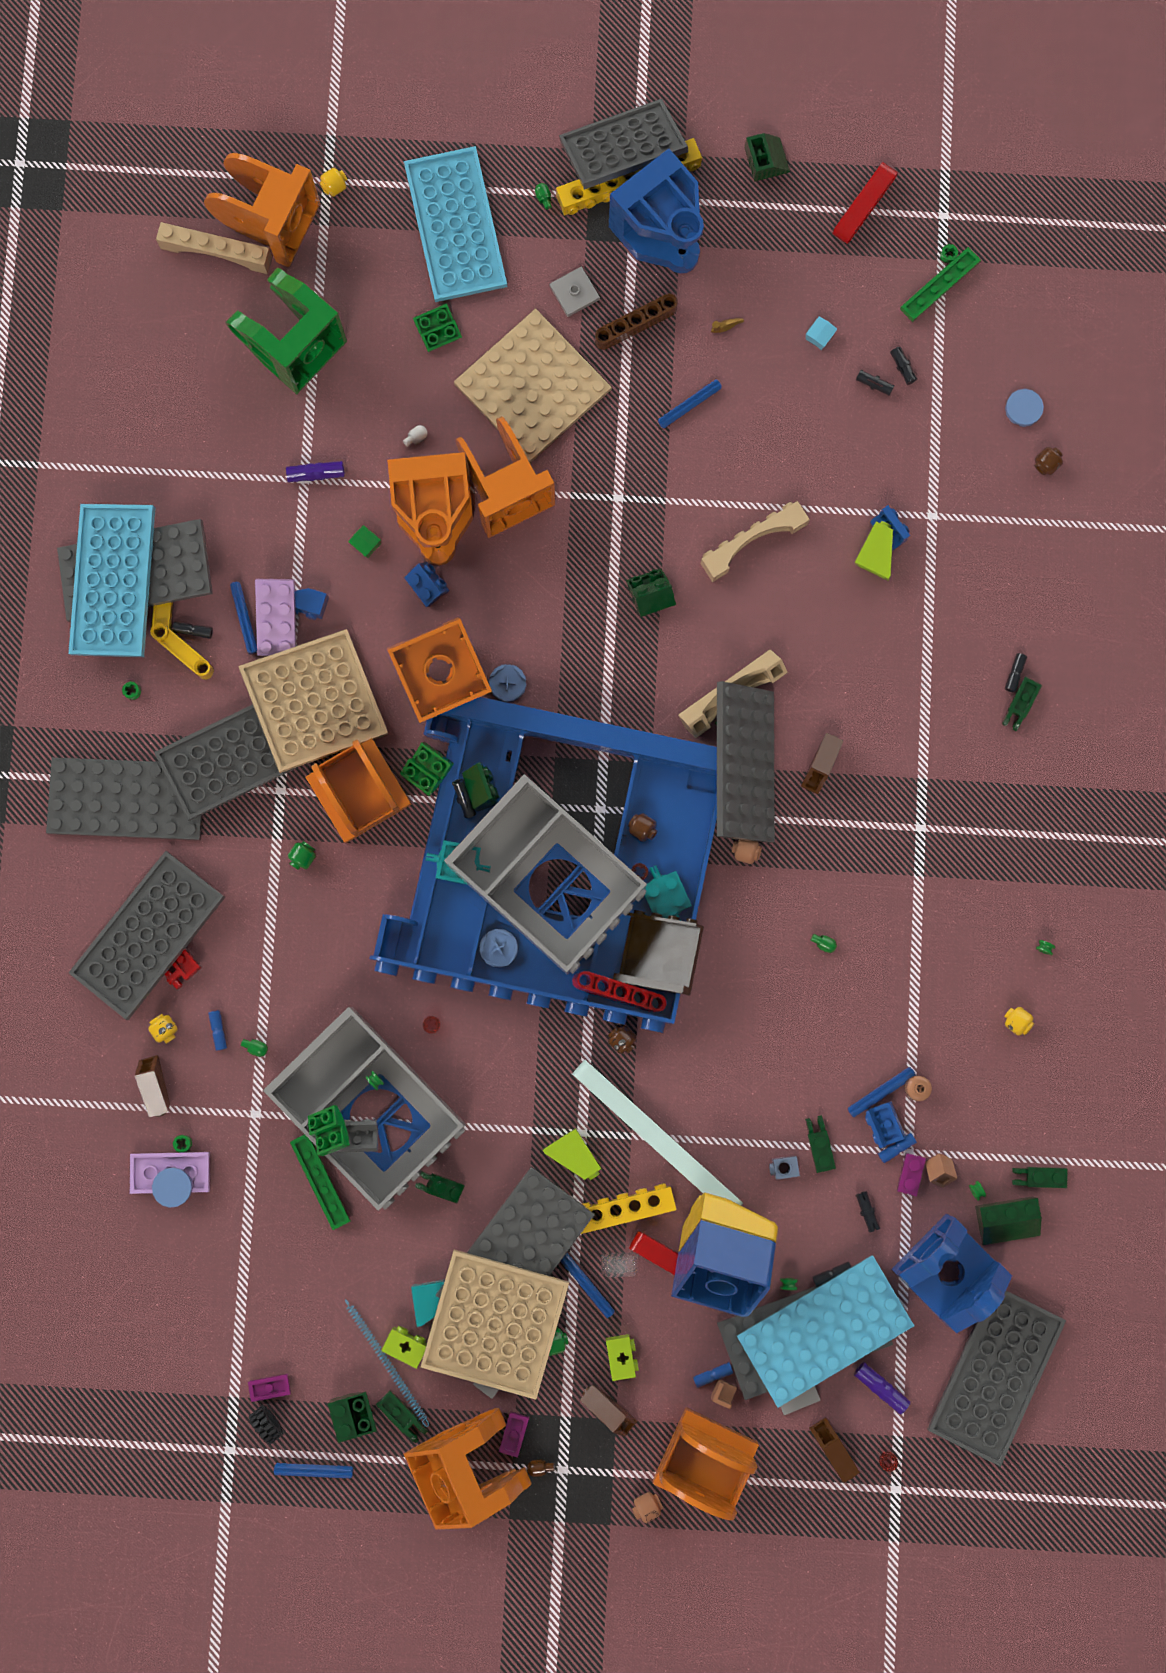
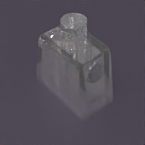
M601 1254L602 1274L606 1277L636 1276L639 1273L638 1254Z

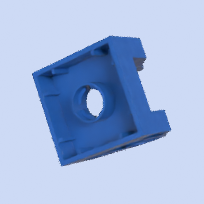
M667 149L610 194L609 228L636 260L668 267L673 272L680 274L690 272L696 267L699 260L700 248L697 241L702 237L704 229L699 209L698 181L670 149ZM685 249L686 253L681 255L678 250Z
M945 1214L891 1270L947 1327L958 1333L977 1322L985 1320L1000 1306L1004 1300V1294L1012 1275L967 1233L968 1230L955 1217ZM945 1261H958L959 1279L957 1281L946 1282L939 1280V1272L942 1270Z

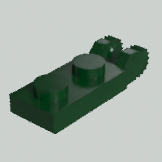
M1026 676L1023 678L1007 710L1008 712L1002 725L1006 726L1010 722L1012 714L1018 716V719L1014 723L1012 730L1017 731L1042 687L1041 684Z
M822 1115L817 1116L820 1132L814 1133L812 1121L810 1118L805 1119L816 1173L836 1169Z
M1012 1168V1172L1015 1174L1027 1173V1181L1015 1179L1012 1180V1185L1067 1188V1168Z
M421 1171L420 1176L427 1179L428 1183L427 1185L416 1183L415 1187L417 1189L456 1204L458 1203L465 1185L434 1173L429 1174Z
M391 1389L376 1403V1406L414 1443H417L419 1439L409 1429L413 1424L421 1433L426 1434L428 1432L427 1428L418 1420V1417Z

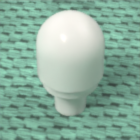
M421 425L416 426L409 431L408 437L403 440L404 444L408 447L412 443H420L427 437V429Z

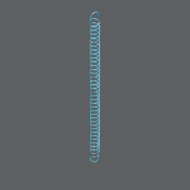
M351 1306L352 1308L348 1311V1313L353 1311L352 1309L354 1308V1306ZM360 1318L361 1320L356 1324H361L359 1328L363 1327L362 1325L365 1323V1321L361 1322L363 1318ZM370 1334L371 1336L367 1339V1341L372 1339L371 1337L373 1336V1334ZM379 1346L380 1348H379L375 1353H378V1352L381 1351V1350H380V1349H381V1346ZM389 1362L390 1364L385 1369H388L389 1367L393 1368L394 1365H391L392 1362ZM394 1375L391 1379L397 1377V1378L394 1380V1382H395V1381L399 1380L398 1378H399L400 1375H396V1376ZM406 1387L407 1389L402 1393V1395L405 1394L406 1392H409V1393H410V1390L407 1391V1390H408V1387ZM414 1400L415 1402L410 1407L416 1405L417 1400ZM420 1412L416 1417H418L419 1415L423 1414V1415L419 1418V1420H420V1419L424 1418L423 1416H424L425 1413H421V1412Z

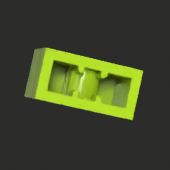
M402 1326L393 1327L381 1351L417 1369L425 1353L426 1339L419 1335L414 1337L408 1334L409 1330ZM407 1341L410 1348L404 1350L403 1344Z
M629 1334L606 1338L612 1381L636 1377L635 1371H639L637 1359H633L632 1351H636L634 1339H630ZM624 1352V1355L628 1357H625V1361L621 1362V1359L617 1357H620V1353Z

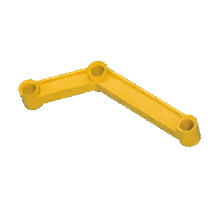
M173 602L155 605L153 607L152 627L150 630L152 637L201 679L211 678L214 673L211 664L171 631ZM159 630H165V634L162 637H157ZM202 666H208V670L205 673L199 672Z

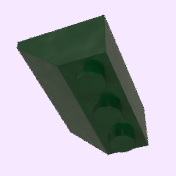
M1031 1196L975 1206L982 1245L1041 1236L1042 1217L1039 1201L1036 1197Z

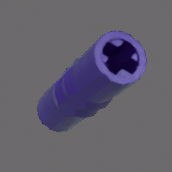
M343 461L318 462L315 464L309 463L286 467L288 483L345 477Z
M865 1362L859 1365L854 1372V1376L900 1415L903 1414L911 1402Z

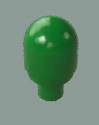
M544 183L537 184L535 187L537 200L539 203H543L545 210L550 209L552 206L550 203L551 193L549 187Z
M816 934L811 936L810 941L816 943L820 950L826 953H832L836 950L837 943L833 938L826 935H821L820 937Z
M243 1039L241 1042V1046L247 1048V1052L254 1056L263 1057L268 1052L267 1045L259 1040L252 1039L248 1041Z

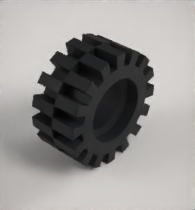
M260 1406L249 1415V1421L252 1423V1427L255 1428V1432L268 1445H271L284 1434L278 1419L275 1418V1415L266 1406Z

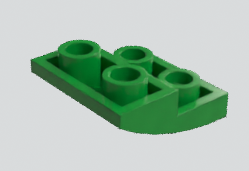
M447 304L413 318L428 352L462 338Z
M421 742L413 758L408 759L400 775L425 794L431 796L454 763L426 742Z
M337 1105L330 1106L308 1116L309 1135L316 1136L317 1156H325L350 1146L346 1124Z

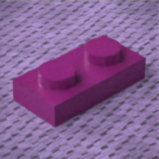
M905 1153L897 1186L898 1192L917 1196L926 1158Z
M288 1373L248 1381L251 1402L291 1394Z
M510 1411L499 1452L518 1458L529 1420L528 1416Z

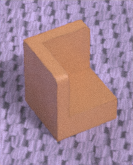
M938 1153L925 1162L931 1183L944 1188L957 1179L951 1158Z
M721 1379L717 1380L711 1395L712 1401L731 1409V1401L737 1387Z

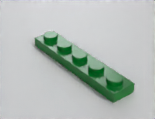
M969 247L966 248L905 302L900 310L914 322L975 268L981 259Z
M305 1134L292 1140L290 1144L332 1230L350 1222L351 1219L320 1156H317V1150L313 1142Z

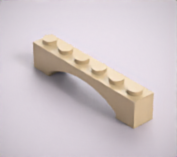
M162 222L156 237L158 245L163 250L176 253L185 251L212 255L264 274H268L272 260L271 252L267 247Z
M799 502L787 503L782 507V511L769 514L766 517L767 520L762 523L760 521L754 523L747 532H739L734 536V540L730 542L728 540L724 541L718 546L719 549L714 552L712 550L706 552L702 556L700 564L711 581L714 582L727 574L730 569L728 565L731 560L751 541L774 532L790 531L793 534L807 526L810 519Z
M768 650L725 682L754 688L764 683H774L788 672L782 659L773 651ZM717 687L678 715L684 727L695 738L711 728L710 723L717 715Z

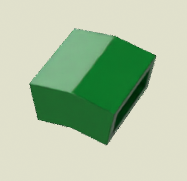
M364 525L348 541L366 558H369L381 545V539Z

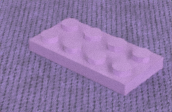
M256 579L257 655L270 656L296 647L295 580Z
M210 1152L130 1154V1194L153 1193L152 1184L157 1174L166 1168L173 1167L182 1169L188 1174L192 1180V1192H210Z

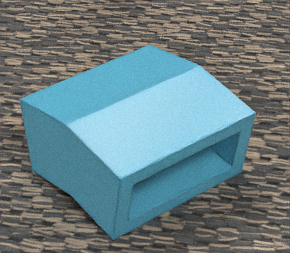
M819 316L806 333V340L822 350L837 331V328Z

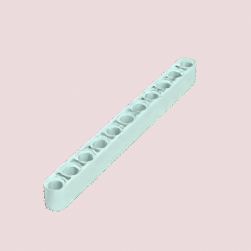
M586 1060L572 1073L702 1193L706 1192L729 1199L739 1205L743 1204L742 1201Z

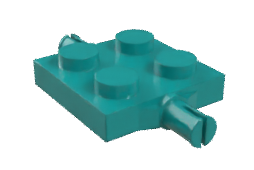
M444 840L439 855L427 853L426 861L437 862L436 879L468 885L444 861L460 843ZM474 846L472 850L476 851L474 860L476 870L490 873V870L483 869V867L491 869V866L480 864L481 848Z
M657 865L650 867L649 869L654 879L647 884L645 897L652 912L662 914V918H668L669 915L680 917L679 914L692 905L677 872L674 871L667 875H661Z

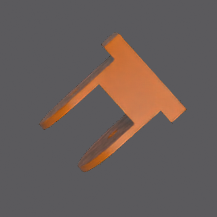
M228 154L223 162L227 172L237 182L258 196L253 206L224 194L209 193L204 200L205 207L227 227L269 246L275 261L289 268L320 206V200L310 169L296 164L292 174H289L243 154Z
M503 416L497 418L496 423L513 463L484 477L465 440L461 436L455 439L459 453L465 452L468 473L483 501L478 504L481 524L488 539L555 506V486L548 470L537 475L535 474L514 432Z
M372 738L362 744L356 739L352 742L353 746L320 765L317 763L312 765L313 772L306 776L307 781L344 843L353 840L412 805Z
M686 1407L652 1482L654 1485L676 1495L683 1501L706 1513L725 1520H734L737 1515L735 1506L749 1475L755 1474L758 1468L754 1455L759 1444L757 1441Z

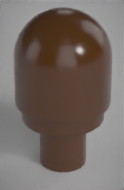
M533 1460L527 1465V1472L532 1477H540L546 1475L549 1471H555V1464L546 1463L545 1460Z

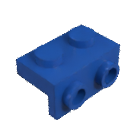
M887 505L881 510L879 515L870 521V524L874 526L875 522L880 523L884 521L891 525V529H893V551L908 540L910 531L904 523L900 522L897 512Z
M428 562L418 563L404 578L424 605L430 607L441 595L447 594L449 589L446 582L435 572L434 566Z
M892 1101L866 1111V1122L871 1126L874 1142L879 1145L880 1149L906 1138Z

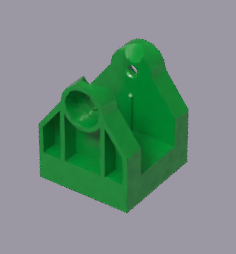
M276 268L267 279L271 284L270 289L295 314L299 322L281 340H278L264 326L248 318L239 310L231 315L225 323L230 331L253 355L297 395L344 346L347 339L338 312L305 283L288 275L280 268Z

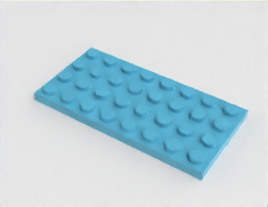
M476 146L404 161L435 302L507 287Z
M80 504L69 641L70 655L144 657L155 506Z
M871 1255L738 1334L737 1338L773 1401L779 1408L914 1327V1324L874 1256Z

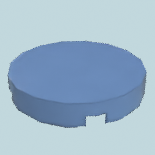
M1021 389L1011 394L1007 400L1005 411L1012 423L1026 427L1033 425L1039 420L1044 406L1042 399L1036 392L1029 389Z
M507 664L495 668L489 678L491 693L495 698L503 702H514L524 694L527 686L523 671L515 665Z
M504 929L489 931L480 942L482 959L493 967L502 968L514 961L518 953L516 938Z
M176 1167L166 1168L159 1172L152 1184V1192L156 1201L162 1206L169 1208L178 1207L185 1203L191 1196L193 1189L192 1180L188 1174Z

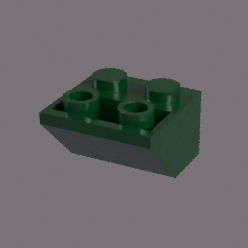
M766 133L746 137L744 149L754 182L790 173L780 137Z
M662 568L654 569L649 573L626 580L640 617L676 605L672 586Z
M479 762L462 773L474 810L479 812L498 803L497 799L500 796L497 788L491 783L494 779L491 770H488L487 766L484 767Z
M366 1391L330 1399L327 1403L338 1443L377 1431Z

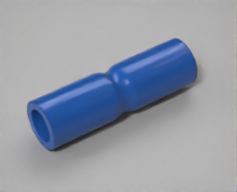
M220 1010L209 1012L215 1050L227 1049Z
M909 1133L905 1139L890 1145L878 1153V1156L885 1164L900 1152L916 1144L917 1141Z
M728 1362L713 1368L711 1371L696 1375L693 1379L696 1387L700 1388L712 1383L714 1380H719L733 1374V1370Z

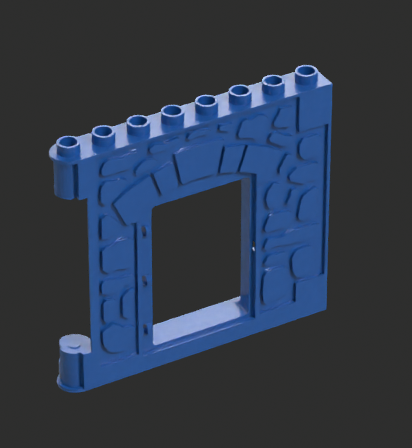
M478 697L428 719L424 735L449 743L446 758L454 764L439 786L410 919L383 914L374 955L369 957V959L376 961L374 971L397 976L399 966L414 969L413 980L435 984L437 974L452 977L450 988L473 992L475 982L490 985L488 996L511 1000L513 991L528 994L526 1004L549 1009L551 999L565 1001L564 1012L587 1017L589 1007L604 1010V1021L625 1025L627 1015L643 1018L641 1029L664 1033L665 1023L672 1025L675 1023L680 994L639 987L665 997V1009L653 1013L579 990L572 983L573 976L583 971H589L613 979L614 973L619 974L630 916L622 914L619 918L620 923L613 930L609 929L606 932L607 937L600 945L596 943L592 947L594 949L593 953L587 959L583 957L579 962L581 966L573 974L570 972L567 975L469 885L436 879L437 862L426 861V857H428L426 855L427 853L439 855L444 840L461 843L494 807L492 806L479 812L475 810V816L465 818L461 805L457 803V795L452 782L457 779H464L462 773L476 763L481 762L484 767L487 766L488 770H491L494 779L491 783L498 790L500 798L497 801L499 802L514 786L524 738L527 736L632 758L634 764L614 855L646 884L654 879L649 869L650 867L657 865L661 875H667L676 871L692 905L684 909L679 916L685 922L686 918L696 920L717 820V747ZM508 751L512 752L510 762L506 761ZM636 814H646L656 821V830L658 832L652 840L648 839L645 842H641L629 833L628 824ZM645 895L639 902L635 900L632 903L634 906L630 913H633L634 910L644 911L645 915L651 916V913H653ZM547 910L544 914L546 917L556 921L564 920L561 912ZM571 915V918H572L573 920L576 919V918H578V917H580V916ZM494 929H504L510 932L516 938L518 944V953L514 961L502 968L488 965L480 954V942L483 936ZM582 975L580 977V983L583 986L586 985L587 980L586 977ZM602 981L598 983V989L600 991H603L605 989V985ZM617 987L616 994L619 997L622 996L623 991L620 987ZM636 992L634 995V999L637 1003L640 1002L641 997L639 993ZM654 998L652 1005L654 1008H657L659 1003Z

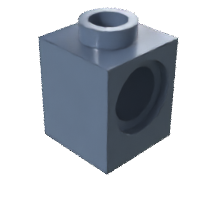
M795 1155L773 1158L772 1163L769 1164L770 1174L774 1175L776 1180L800 1176L797 1156ZM783 1162H786L789 1166L786 1173H780L779 1165Z

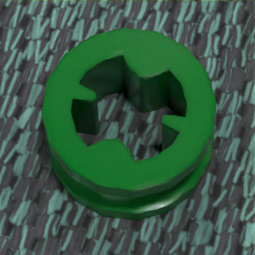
M952 244L944 246L940 253L941 260L946 264H950L958 256V249ZM951 251L953 253L952 256L947 257L946 253Z
M130 681L124 684L122 692L126 698L135 700L141 695V688L135 682ZM135 686L134 689L136 690V692L131 693V695H128L130 694L127 691L128 688L132 689V687Z
M1039 940L1040 945L1036 947V950L1052 956V949H1055L1056 946Z
M371 1071L370 1076L365 1077L376 1090L379 1089V1085L384 1084L374 1071Z
M179 1135L173 1141V1148L179 1153L188 1151L192 1146V1140L187 1135ZM184 1138L186 1140L185 1144L187 1145V1147H182V1149H180V1143L178 1141L179 1139L183 1140Z
M976 1181L975 1185H969L970 1191L977 1201L980 1200V1197H986V1193L979 1181Z
M780 1278L782 1282L780 1289H798L795 1285L798 1279Z

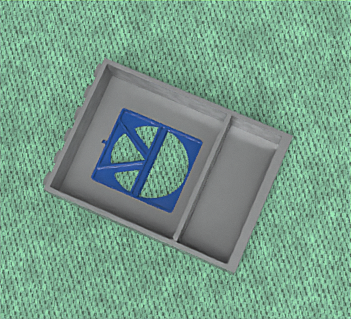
M525 774L444 860L453 872L567 975L570 972L573 974L581 966L580 960L583 957L587 959L593 953L594 949L592 947L596 943L600 945L607 937L606 932L609 929L613 930L620 923V916L622 914L626 916L634 906L632 903L635 900L639 902L647 891L645 890L647 884ZM474 846L481 848L480 864L491 866V869L483 867V869L490 870V873L476 870L474 862L476 851L472 850ZM553 859L567 860L576 864L577 867L537 909L529 893V882L535 869L542 863ZM582 872H585L590 880L592 890L571 887L570 885ZM564 893L590 898L591 903L586 912L573 920ZM556 900H558L564 918L563 921H556L544 915Z
M348 1007L263 1091L316 1145V1136L309 1135L308 1116L330 1106L337 1105L343 1119L350 1120V1112L357 1098L363 1093L375 1089L365 1078L371 1075V1071H374L384 1082L378 1088L391 1091L400 1097L376 1120L382 1152L335 1151L325 1156L378 1211L381 1208L386 1210L395 1201L393 1197L396 1194L400 1196L409 1187L407 1183L410 1180L414 1182L420 1176L421 1169L425 1165L428 1168L437 1159L435 1155L439 1151L443 1153L452 1145L449 1141L453 1137L458 1139L466 1131L463 1128L466 1123L353 1007ZM404 1104H407L413 1122L401 1121L391 1118V1116ZM384 1124L411 1131L408 1141L396 1151L392 1152L390 1150Z

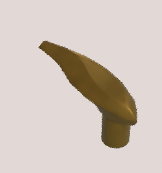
M735 318L721 322L714 321L711 333H721L730 330L735 325L744 322V319Z

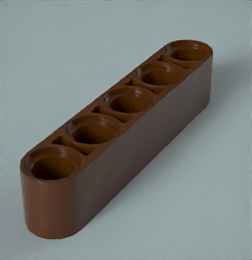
M670 293L665 294L600 327L595 333L596 346L601 350H606L673 316L677 311V297ZM666 303H671V304H673L674 306H673V307H666L665 304H666ZM650 311H655L657 315L651 316L648 313ZM638 319L641 323L634 324L632 321ZM623 328L625 331L620 333L617 332L615 329ZM606 336L608 339L601 341L599 337Z

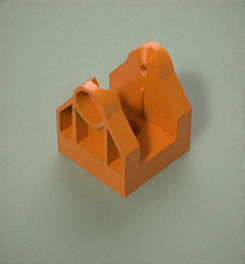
M465 452L387 460L391 505L397 514L398 526L417 545L427 562L439 566L447 564L453 559L457 544L473 520L470 480Z
M458 617L426 633L387 648L419 723L492 692L462 621ZM433 658L452 664L446 682L436 681L431 676L427 677L426 674L429 673V667L433 662Z
M493 1408L444 1430L404 1453V1457L435 1529L472 1528L510 1505L532 1484L524 1467L519 1470L513 1468L478 1485L467 1460L466 1454L485 1444L493 1435L506 1426L500 1408Z

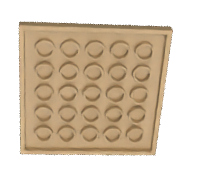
M534 309L454 381V385L497 430L496 419L501 416L505 418L529 463L612 390V387L537 309Z
M347 629L239 666L240 673L279 773L346 750L353 746L352 742L356 739L362 744L370 738L374 740L388 735Z
M454 1249L421 1368L537 1399L569 1281Z

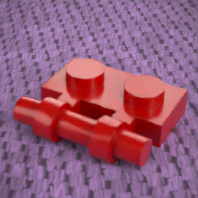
M184 949L173 963L176 971L172 973L169 969L165 976L167 982L178 990L183 986L179 981L181 976L188 981L202 967Z

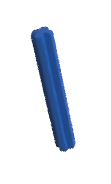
M717 379L712 381L659 418V425L662 428H666L722 388L721 383Z
M233 582L230 584L246 649L248 654L257 653V645L240 582Z
M911 1067L906 1068L849 1106L848 1112L850 1115L856 1117L904 1085L909 1078L916 1076L914 1070Z
M567 1252L561 1259L562 1264L606 1318L611 1317L614 1314V1309Z
M276 1463L274 1474L283 1476L352 1478L353 1467Z

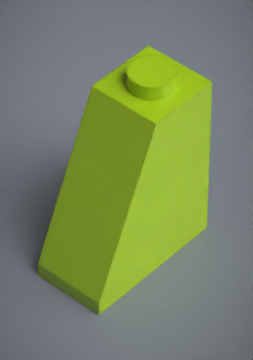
M884 521L880 523L875 522L855 561L856 566L887 581L891 577L893 529H891L890 524Z
M576 1128L543 1149L546 1155L584 1180L587 1178L592 1180L600 1174L598 1171L601 1167Z

